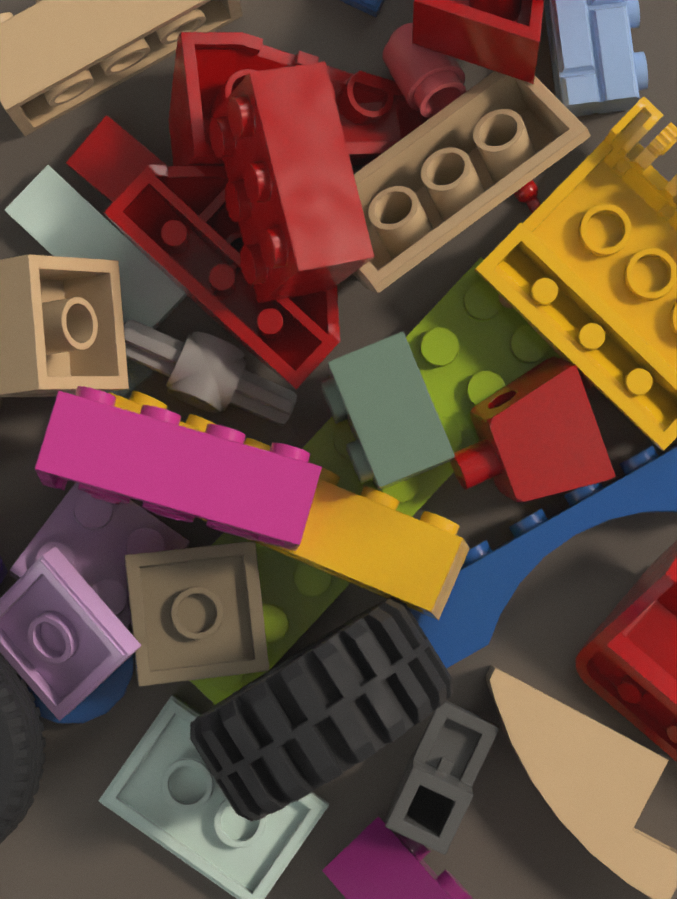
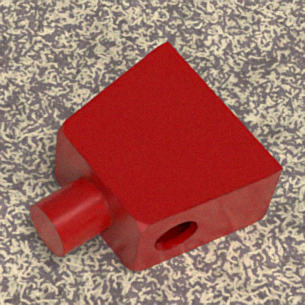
M556 356L544 360L474 406L470 411V417L479 442L454 452L455 457L450 461L455 476L463 489L467 490L493 478L500 493L515 502H526L604 482L616 477L577 366Z

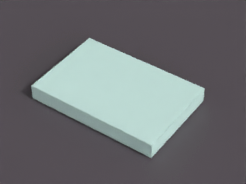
M173 694L98 801L236 899H265L326 811L329 803L314 792H311L300 800L294 801L273 814L270 813L257 821H250L237 815L190 740V723L200 716L201 713Z

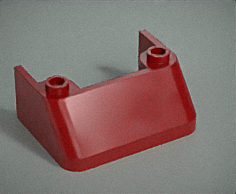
M677 540L650 565L594 631L578 653L575 661L577 672L585 684L676 762Z

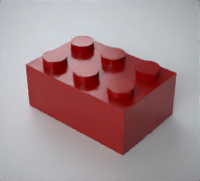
M319 62L249 72L212 115L213 119L209 127L213 152L217 158H223L228 183L225 187L227 211L234 222H239L244 243L240 255L244 278L249 285H254L258 303L331 290L375 257L326 63Z

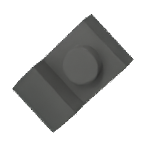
M446 701L441 707L434 710L415 752H412L398 783L386 815L385 827L446 855L474 796L472 790L473 783L497 735L499 726L449 701Z

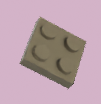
M255 541L124 555L132 635L142 645L134 652L138 686L269 671Z

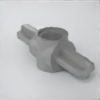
M128 320L125 323L126 358L168 376L169 378L165 386L168 387V393L176 399L197 409L214 414H220L221 411L224 412L228 404H231L278 426L284 425L288 421L296 403L297 395L295 392L245 370L244 368L247 360L244 359L245 354L236 346L203 332H193L192 335L188 334L185 342H182L135 320Z

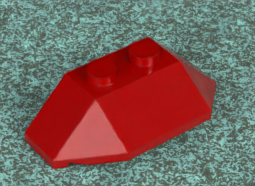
M148 165L107 208L104 214L156 267L182 289L188 297L238 343L297 390L340 343L337 286L327 291L258 303L255 287L246 282L241 268L240 255L244 243L239 222H234L230 218L226 207L225 187L228 183L225 166Z

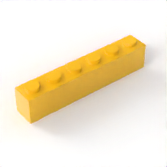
M133 390L129 400L108 391L109 394L116 397L114 407L138 414L141 412L142 405L163 409L168 407L163 402ZM189 414L185 423L182 421L179 423L180 426L204 433L207 424H215L193 414ZM246 438L244 443L266 451H270L271 446L252 438ZM323 467L298 549L294 551L255 541L257 544L382 597L398 599L406 603L408 608L436 620L440 619L470 549L464 538L456 535L460 527L458 524L428 511H423L420 520L396 510L400 501L371 487L364 486L360 495L337 486L341 477ZM196 517V518L201 519V520H203V521H205V522L208 521V520H206V519H202V518Z

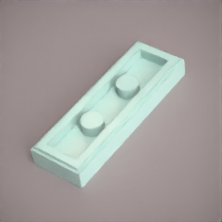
M49 165L5 209L52 256L118 260L124 323L128 320H135L156 329L187 297L182 289L156 267Z

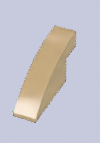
M491 665L485 677L506 738L527 777L553 813L593 856L626 883L652 899H671L677 888V850L634 828L669 760Z

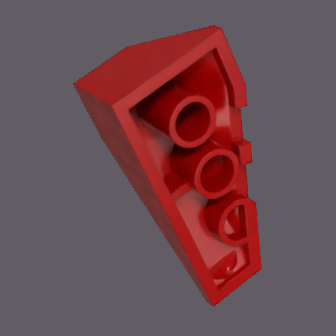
M180 32L177 37L168 119L173 165L224 166L223 158H217L211 146L209 135L210 122L213 119L212 115L249 72L319 63V57L299 51L296 55L263 45L264 39L244 32ZM326 65L351 166L369 164L430 119L422 116L420 111L413 110L408 105L395 81L361 70L353 74Z

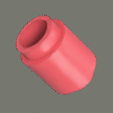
M407 23L396 29L390 36L382 53L383 61L408 105L413 110L420 111L422 116L431 118L466 92L464 86L465 74L456 58L412 44L413 23Z

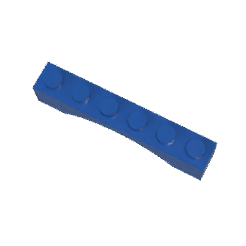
M653 445L638 452L619 464L625 475L604 487L600 482L568 492L564 497L570 506L547 518L542 508L509 526L514 538L493 550L487 540L470 548L440 619L436 620L410 609L446 669L489 645L500 614L519 584L546 555L567 540L610 519L637 513H677V445L660 455L657 454Z

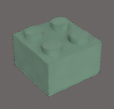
M403 331L328 362V375L330 379L321 382V389L335 423L347 420L355 441L346 444V450L360 484L372 479L375 489L381 491L447 464L455 457Z

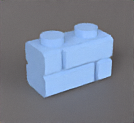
M544 0L555 96L576 117L593 113L601 114L631 109L640 98L639 90H647L646 56L643 51H633L631 28H639L640 25L639 0Z

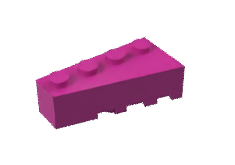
M77 386L75 395L58 391L35 467L42 485L65 490L67 481L70 480L79 483L78 489L91 494V497L94 499L119 505L120 503L129 504L130 498L143 501L142 508L159 516L193 522L195 517L208 520L206 526L217 531L294 551L300 546L322 466L308 463L310 458L309 452L282 443H272L270 451L244 444L246 437L244 433L216 424H207L205 433L179 425L180 415L155 406L142 405L140 414L114 407L115 396L90 387Z

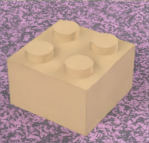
M30 254L1 259L0 397H57L58 391L75 395L77 386L90 387L103 392L129 389L119 261Z

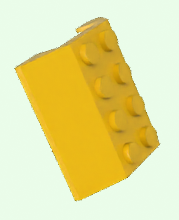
M644 96L610 130L606 138L523 223L520 222L478 265L475 271L569 362L576 364L578 371L660 450L664 451L677 438V174L668 182L651 164L659 155H664L677 142V127L670 122L646 148L639 144L664 116Z

